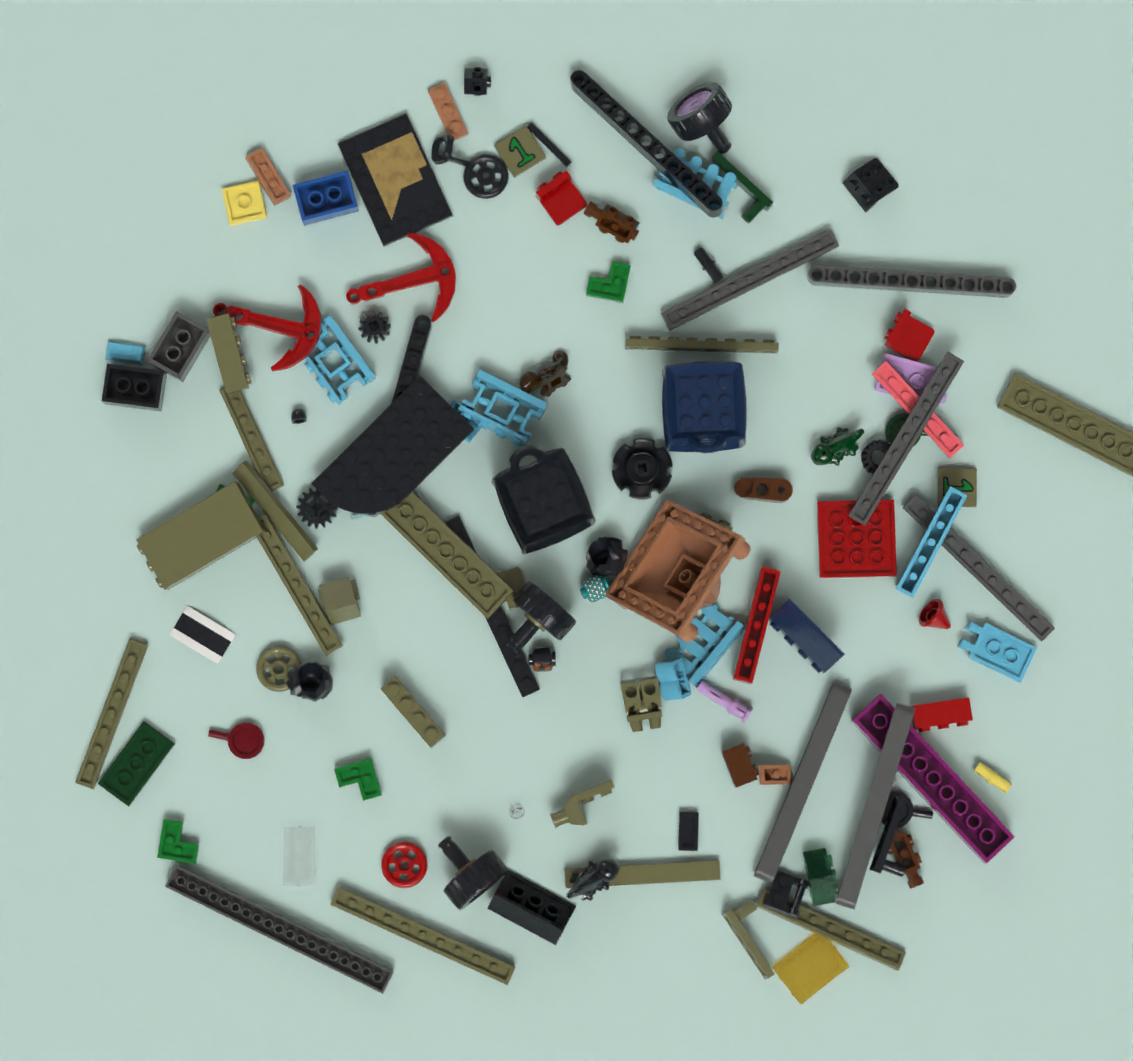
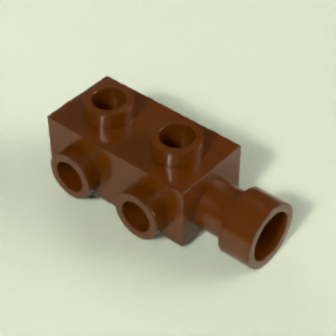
M590 201L584 211V215L589 218H595L597 220L595 225L599 227L602 233L614 235L616 241L620 243H629L630 240L634 241L639 233L637 228L640 222L622 213L614 206L607 204L602 210L597 207V204Z
M897 830L888 854H892L894 862L903 865L904 859L909 860L910 863L906 866L904 875L906 874L909 880L907 883L909 888L912 889L924 884L922 876H919L917 872L922 860L919 853H914L912 849L914 841L911 835H906V832ZM896 841H901L902 846L900 848L895 846Z

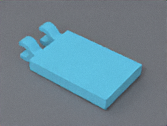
M972 622L968 623L966 630L977 634L978 637L974 645L962 639L957 647L970 652L968 658L1021 683L1037 648L987 623H984L982 627Z

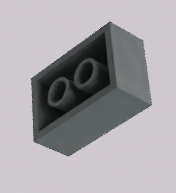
M176 311L147 361L152 366L164 371L180 382H184L210 338L209 329Z

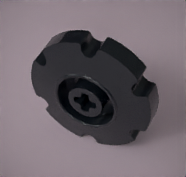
M637 438L633 440L632 446L623 444L613 458V464L617 465V468L612 470L614 483L621 492L628 490L630 498L637 500L651 499L652 492L661 494L671 481L672 475L667 470L673 467L672 459L663 446L656 448L655 441L652 439ZM643 465H645V470L647 472L643 471L642 473H639L638 466L642 467Z

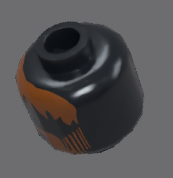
M550 646L534 647L532 654H528L529 665H533L535 672L551 671L553 666H556L555 651H552Z

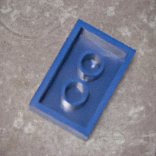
M348 170L293 185L304 226L359 211Z

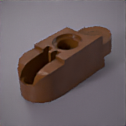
M741 478L735 483L734 492L740 498L747 500L784 503L792 496L793 488L791 483L785 479ZM764 485L767 492L759 494L756 489L757 486ZM779 487H784L785 492L783 494L778 493Z

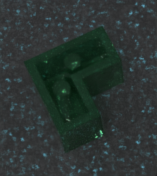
M826 848L803 852L804 867L813 906L835 903V894H838L837 883L834 882L837 880L836 871L831 869L833 867L832 856L827 855Z

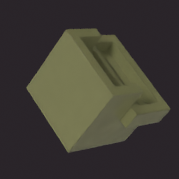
M350 577L320 585L318 593L323 610L326 609L331 625L361 617L357 602L360 596L355 579L350 580Z

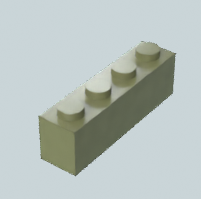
M224 314L206 319L226 394L250 389L251 377L249 372L246 373L244 369L247 362L245 355L240 354L239 347L242 346L239 335H235L234 331L237 328L235 318L230 317V314Z
M396 677L392 678L381 688L382 692L430 748H433L446 737Z

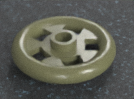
M273 646L260 655L256 665L257 677L261 684L271 691L289 690L286 683L289 680L287 675L289 667L296 670L302 663L297 653L285 646ZM283 654L291 658L288 663L281 659ZM274 655L276 660L269 664L267 659ZM278 665H281L283 667V670L280 673L276 671V667ZM266 669H269L272 675L269 678H266L264 674ZM276 678H284V683L276 684Z

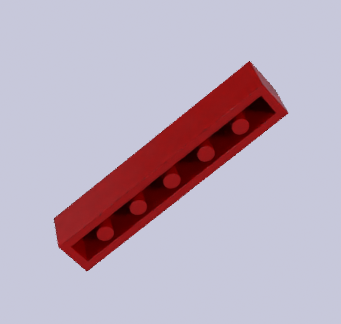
M761 567L732 680L750 685L753 683L781 571Z

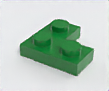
M612 261L608 280L590 276L586 296L623 303L631 265Z
M372 758L334 769L339 788L358 782L363 801L382 796Z
M163 820L157 858L197 863L199 844L181 842L184 822Z

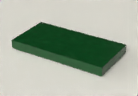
M143 721L98 782V785L130 807L175 743Z

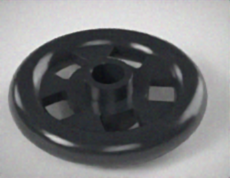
M478 155L471 159L469 165H466L464 169V184L467 190L478 198L490 199L496 197L507 186V167L501 159L494 155ZM487 162L495 164L494 169L486 167ZM478 164L482 168L475 173L473 168ZM484 173H488L489 178L484 179L482 175ZM495 173L501 174L500 182L494 181ZM477 178L480 185L475 187L471 180ZM492 184L493 190H484V186H489Z

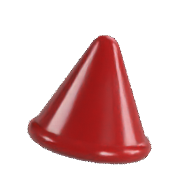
M934 599L922 609L918 620L922 627L951 628L942 600Z

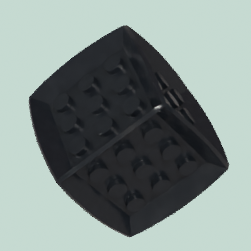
M534 445L521 447L510 457L509 468L492 478L491 483L496 489L502 510L522 550V554H528L557 544L593 526L596 522L580 478L564 448L544 452L540 447ZM531 455L537 459L523 467L519 466L521 459L525 456Z

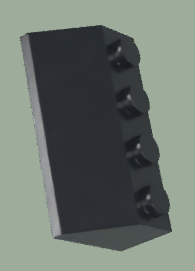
M508 870L487 909L556 945L576 905Z

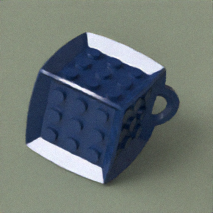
M689 362L667 365L663 368L662 416L665 449L667 451L714 453L742 448L746 444V390L743 365L740 362Z

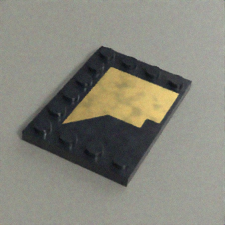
M407 113L338 143L383 247L407 237L408 233H417L453 217Z

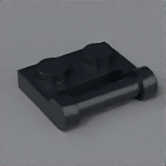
M778 870L764 907L791 918H798L800 913L799 907L805 889H808L810 882ZM795 885L798 889L791 908H788L786 904L792 886Z

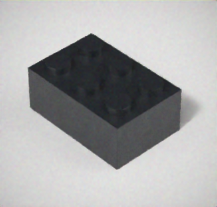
M107 364L101 401L105 405L162 412L167 374L162 370Z

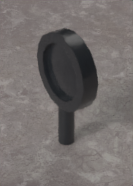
M890 792L881 823L885 825L895 796L907 800L897 828L905 826L912 816L932 819L933 811L913 809L910 799L905 794Z

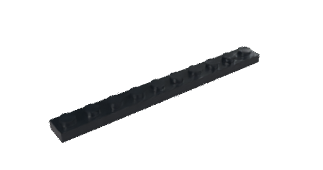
M460 516L445 522L475 551ZM500 606L486 620L523 698L540 690L522 650L520 649L519 653L516 654L507 646V642H510L514 633Z

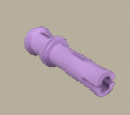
M701 681L697 688V691L726 708L729 714H734L742 719L743 723L753 710L752 707L748 708L740 703L739 699L730 698L704 681Z

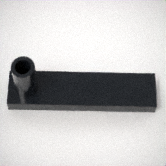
M894 797L869 870L880 874L883 870L903 877L906 866L886 858L905 807L906 799Z

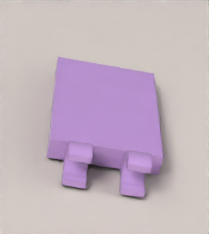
M886 353L883 359V363L887 361L919 397L938 368ZM877 381L875 391L889 394ZM944 395L940 402L945 403L947 396Z

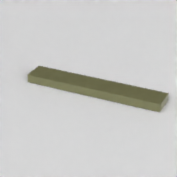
M225 388L220 389L219 391L257 474L271 491L283 487L284 484L242 392L226 394Z
M247 460L244 461L233 472L234 476L263 512L268 515L271 522L303 561L308 560L318 548Z

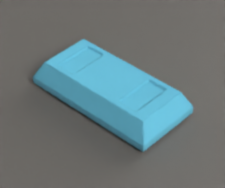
M108 341L105 360L143 365L146 346Z

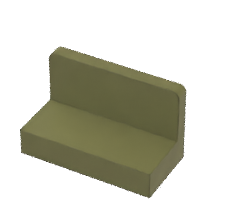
M519 567L497 572L515 590L506 600L509 610L518 608L519 606L514 603L513 598L525 585Z

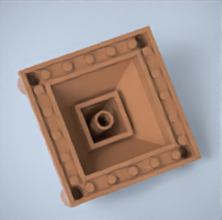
M666 499L624 564L623 570L619 572L608 589L605 597L623 609H629L668 630L684 642H691L698 634V628L691 623L694 615L697 614L699 609L714 604L718 599L721 573L725 570L733 556L738 560L746 558L751 550L750 544L741 535Z

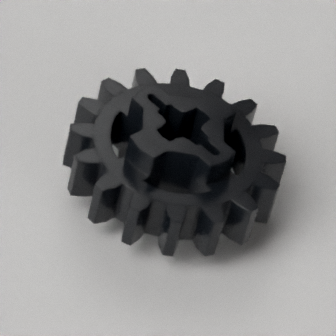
M309 488V494L303 492L304 498H298L301 505L296 506L297 509L301 510L297 513L298 516H303L301 521L303 523L308 521V527L314 524L316 529H318L319 524L325 528V522L332 524L330 518L337 517L333 512L337 511L338 507L330 502L329 504H324L322 502L323 495L317 489L313 491ZM314 496L310 503H306L309 498ZM319 502L322 509H319L316 514V511L312 508L316 507V503ZM305 511L313 514V520L306 515ZM325 512H328V515L324 519H321V516Z

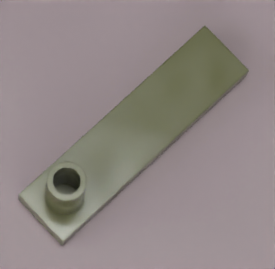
M749 900L735 911L732 909L722 913V916L763 978L769 979L774 975V972L740 922L757 910L755 903Z

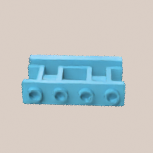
M329 315L321 323L323 333L320 334L317 343L321 353L314 357L318 365L315 366L309 356L305 358L307 362L304 364L310 373L313 371L318 376L316 381L321 388L324 386L329 391L327 396L332 403L337 402L340 405L344 400L348 399L343 391L357 380L364 387L369 382L374 381L376 377L331 315ZM327 327L331 329L343 347L340 348L336 342L329 347L325 345L322 340L330 335L326 330ZM336 349L346 363L330 374L321 359ZM349 357L359 367L365 376L364 378L359 373L350 378L345 372L346 369L352 366L348 359ZM327 375L330 381L336 376H340L344 382L337 387L341 394L340 396L336 395L323 376Z
M479 369L472 383V387L479 390L473 403L463 399L462 404L458 408V413L466 421L471 420L477 423L478 427L484 430L489 429L496 436L511 440V443L515 446H527L532 433L524 429L531 417L540 421L548 403ZM486 387L495 391L492 400L482 396ZM497 400L513 407L507 420L490 413ZM478 403L487 407L484 416L474 412ZM519 405L530 409L526 417L516 413ZM512 420L522 424L518 433L508 429Z

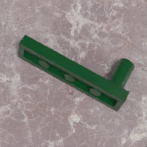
M718 151L712 156V162L725 174L728 172L734 173L736 176L735 183L755 200L741 215L747 223H750L763 209L768 211L772 207L773 201Z

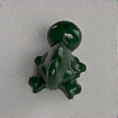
M839 427L836 429L833 437H821V443L816 445L811 452V460L815 465L834 464L839 466L844 456L856 455L859 446L855 445V443L864 434V430L860 428L848 432V428L842 429Z

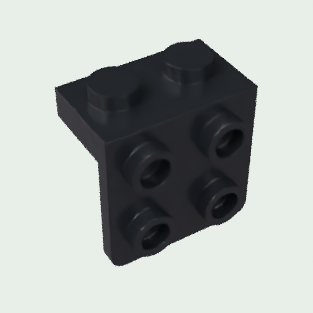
M878 158L872 159L855 170L842 183L865 212L869 211L879 200L899 187V184Z

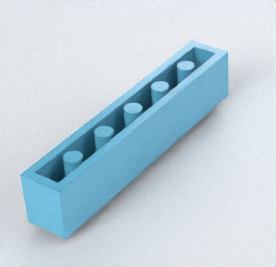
M952 486L949 487L896 587L897 590L912 598L914 597L960 511L967 494Z

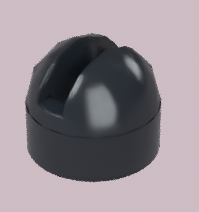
M303 409L293 410L291 413L292 423L301 424L307 421L306 413Z

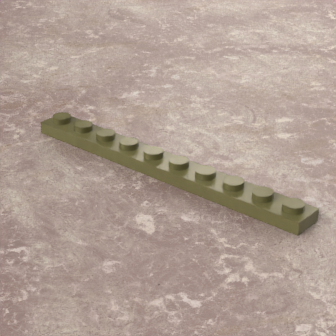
M338 887L330 904L508 985L515 970V966L341 887Z

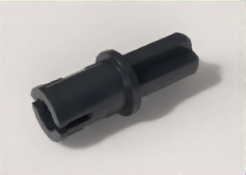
M702 247L694 252V256L703 266L702 270L708 273L714 283H717L724 277L714 264L715 260L712 261Z

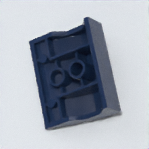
M790 599L769 619L771 621L770 626L776 632L781 631L785 635L784 640L791 646L794 644L799 649L797 653L803 659L808 658L812 662L811 667L817 673L822 672L824 674L845 655Z

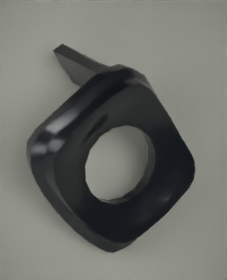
M453 135L441 136L433 142L431 159L435 164L440 165L453 162L466 167L470 161L451 156L454 142ZM445 142L444 153L439 155L440 144Z

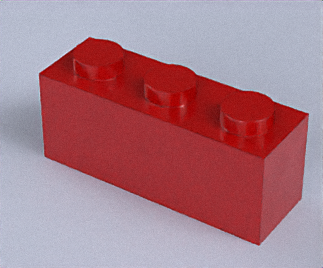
M969 697L910 706L916 708L912 724L913 728L918 729L919 732L930 731V727L937 726L938 729L949 728V724L954 723L957 724V727L966 726L968 721L973 720Z

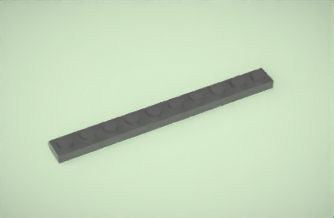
M829 229L662 312L661 315L669 331L838 248L839 244L832 230Z
M947 351L848 515L850 518L864 526L866 525L963 365L964 360Z
M915 495L903 507L915 521L927 530L935 512L918 495ZM950 527L941 546L1042 642L1055 627Z

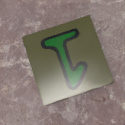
M527 126L494 145L514 178L546 159L545 154Z
M938 468L937 507L940 506L946 492L952 486L967 494L962 507L976 508L977 469Z

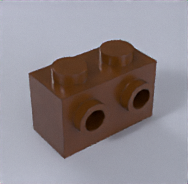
M743 743L721 752L735 788L758 780L757 775H759L756 764L752 765L750 761L752 753L749 746L745 747Z

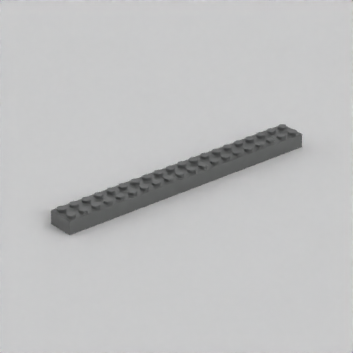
M175 865L165 885L166 888L382 994L394 973L393 970L179 865Z

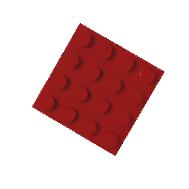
M857 500L817 501L819 578L897 576L894 500H880L865 526L848 516Z

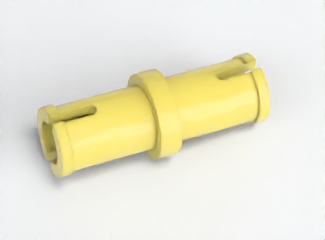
M981 761L973 771L986 779L988 784H993L1005 794L1012 786V783L998 775L999 772L996 770L994 772Z

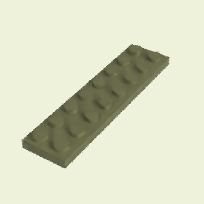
M1016 373L1013 375L997 407L998 409L1133 477L1132 432Z
M414 492L397 506L380 512L487 619L515 591Z

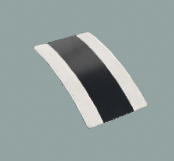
M187 606L171 631L170 636L218 664L234 639L235 634Z

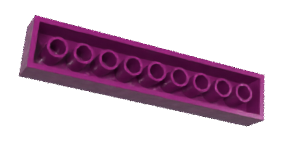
M879 694L851 720L880 753L882 752L895 710L882 694ZM910 725L897 771L984 864H987L1015 836Z

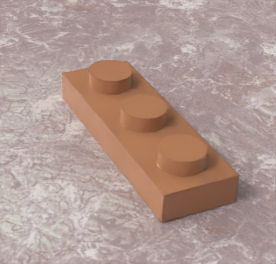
M442 83L429 89L428 93L447 135H453L454 141L467 136L466 127L446 84Z
M263 148L245 157L274 206L291 198L290 192Z

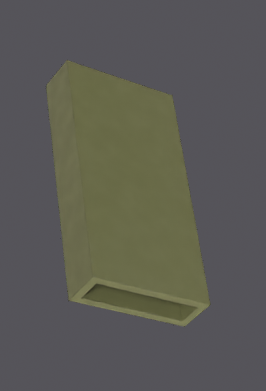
M234 481L136 540L139 552L145 555L148 560L146 562L151 572L154 571L157 576L155 580L158 586L164 588V590H169L267 531L239 482Z

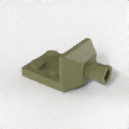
M612 780L572 796L563 806L562 810L551 813L550 816L555 828L566 823L586 825L587 822L579 802L582 801L583 804L593 801V796L600 794L603 797L613 793L611 789L615 788Z

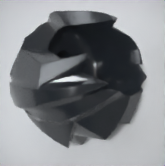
M607 536L599 537L597 541L595 540L588 547L587 556L585 557L587 560L586 567L592 575L616 576L624 568L628 550L623 549L622 540Z
M318 662L301 664L293 672V675L288 676L289 680L286 681L291 695L310 699L314 702L327 697L333 689V679L330 675L329 667L320 665Z

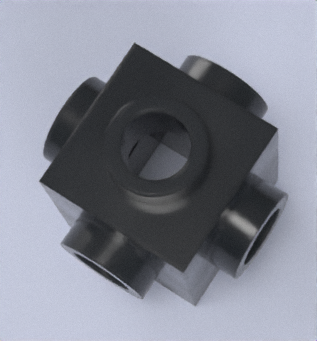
M481 67L465 68L464 94H473L475 96L487 95V87L491 88V76H488V69Z

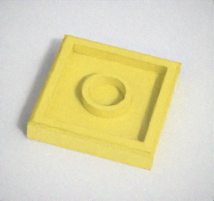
M259 180L222 188L230 226L267 218Z

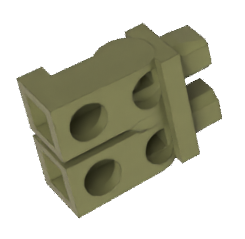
M658 679L640 681L643 700L640 698L638 681L620 684L627 722H630L632 732L643 731L641 720L649 719L650 729L661 728L660 717H662Z

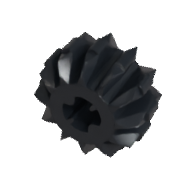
M372 311V317L369 318L368 314H365L366 321H359L364 326H360L358 329L363 332L361 334L362 338L368 336V343L374 338L375 344H378V338L385 341L383 334L390 335V332L386 329L391 328V324L386 323L389 319L388 317L382 318L383 314L381 312L376 317L375 312ZM376 323L379 329H375V331H372V328L370 326L372 324L374 326V324Z

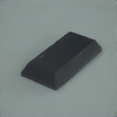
M679 812L678 851H698L699 812Z

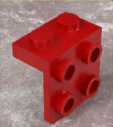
M567 170L563 173L560 171L552 177V181L542 183L536 188L537 191L535 192L536 198L557 226H560L587 207V202L572 183L571 176Z
M904 309L902 313L898 312L893 321L896 325L893 330L889 328L884 337L887 341L884 346L909 360L918 362L935 331L933 328L911 317V312Z

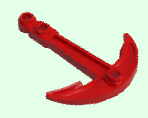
M408 233V238L417 243L426 254L429 253L433 262L432 266L383 282L377 281L360 286L359 289L352 288L346 293L347 301L355 305L361 300L366 302L384 297L389 293L438 282L440 295H438L436 308L431 318V321L435 322L446 312L455 294L456 274L453 263L443 247L431 238L420 234ZM445 268L449 269L447 275L442 273V270ZM375 289L376 293L375 295H370L369 291ZM357 294L358 298L351 300V295Z
M300 284L297 287L300 291L305 311L304 321L301 323L253 313L248 309L232 305L227 307L223 303H218L213 308L215 317L220 316L219 312L224 310V314H230V317L235 318L236 324L250 325L298 339L293 350L289 349L276 364L270 367L272 372L285 370L300 363L308 357L320 338L322 324L319 307L312 294ZM243 315L242 319L237 320V316ZM310 333H314L313 337H308Z

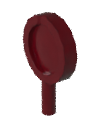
M251 723L238 724L230 733L210 729L208 737L228 741L230 751L241 759L256 757L262 752L265 742L262 730Z

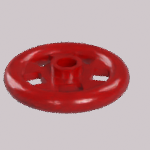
M411 842L393 844L385 851L381 861V869L385 879L391 885L398 888H410L420 883L426 875L428 867L427 858L423 850ZM400 850L403 855L395 859L393 854ZM410 851L417 855L414 860L407 856ZM403 861H406L408 863V867L406 869H403L401 867V863ZM394 863L396 872L391 873L389 864ZM414 865L420 866L417 874L412 873ZM408 874V880H399V875Z

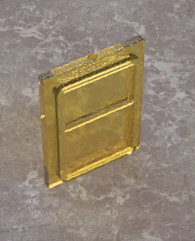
M814 934L775 964L772 969L789 989L791 995L801 1005L845 971L849 965L828 939Z

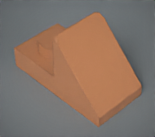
M759 765V785L791 784V765Z

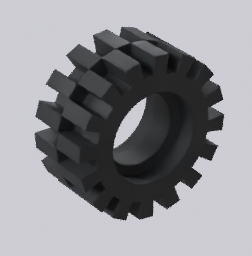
M874 440L864 448L861 454V463L863 462V467L867 469V472H875L878 465L872 461V454L877 450L883 451L886 454L890 447L887 441Z

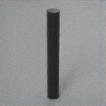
M532 122L527 126L566 167L572 163Z

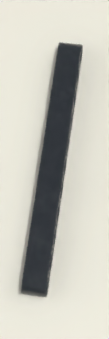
M577 70L571 74V88L583 101L704 213L712 218L721 215L723 202L720 196L584 71ZM576 80L584 81L581 84L575 83ZM590 92L597 93L595 96L588 95ZM604 104L610 105V107L607 109L602 108L601 106ZM619 116L624 118L622 121L615 120ZM630 129L637 130V132L633 134L629 133L628 131ZM645 141H648V142L651 143V144L648 145V146L642 145V143L645 142ZM663 154L664 157L659 159L655 155ZM671 166H675L678 169L676 171H671L668 168ZM690 179L691 182L686 184L682 180ZM702 191L705 195L698 196L696 192ZM711 204H717L719 207L716 209H712L709 206Z
M420 315L414 321L392 403L419 377L432 330L431 320L426 315ZM420 321L428 322V327L420 329L418 324ZM421 339L423 345L421 347H414V340ZM411 357L418 359V363L414 366L408 364V360ZM406 375L413 377V381L410 384L403 382V378ZM379 512V513H374V514H368V516H369V517H376V516H378V515L380 514V512Z

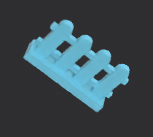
M681 148L676 149L673 154L696 175L698 172L704 174L702 181L710 188H712L715 180L721 182L716 194L722 199L723 207H728L729 202L726 200L732 188L736 189L738 186L735 184V174L728 172L724 178L718 176L719 168L717 165L711 164L705 170L701 168L702 160L700 157L695 156L688 162L684 160V150ZM671 166L668 169L671 171H676L678 168L675 166ZM661 172L659 173L662 176L661 180L655 179L653 183L656 189L699 208L679 188L671 186L672 182ZM684 179L682 180V182L687 184L690 183L691 180ZM698 191L696 195L703 196L705 193ZM711 204L709 207L712 209H716L719 206L717 204ZM722 210L718 218L723 219L726 212Z
M716 604L701 609L705 615L701 621L693 618L691 621L698 628V635L708 642L704 648L694 640L687 643L677 636V642L681 645L678 650L668 648L665 651V657L668 660L683 659L686 667V677H690V683L696 688L745 629L744 625L739 621L734 624L732 616L727 618L718 611L719 606ZM709 619L720 627L717 633L705 625ZM724 632H726L727 634H726L725 637L722 639V638H721V635H722ZM713 646L715 649L710 654L708 651ZM685 649L696 657L692 663L681 655ZM701 661L702 665L699 668H697L696 666Z

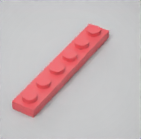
M885 361L871 375L909 415L919 396ZM933 413L923 431L948 458H951L964 444Z

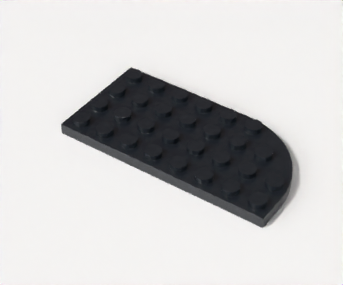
M419 376L311 484L330 503L344 511L364 515L387 511L404 501L475 429Z

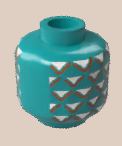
M596 574L582 581L583 588L580 589V592L584 599L588 598L590 602H596L605 598L609 586L604 576L600 577Z

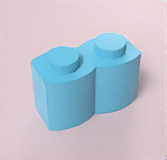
M682 658L663 660L656 663L655 672L660 681V692L665 701L684 699L691 695V686L686 677V667Z

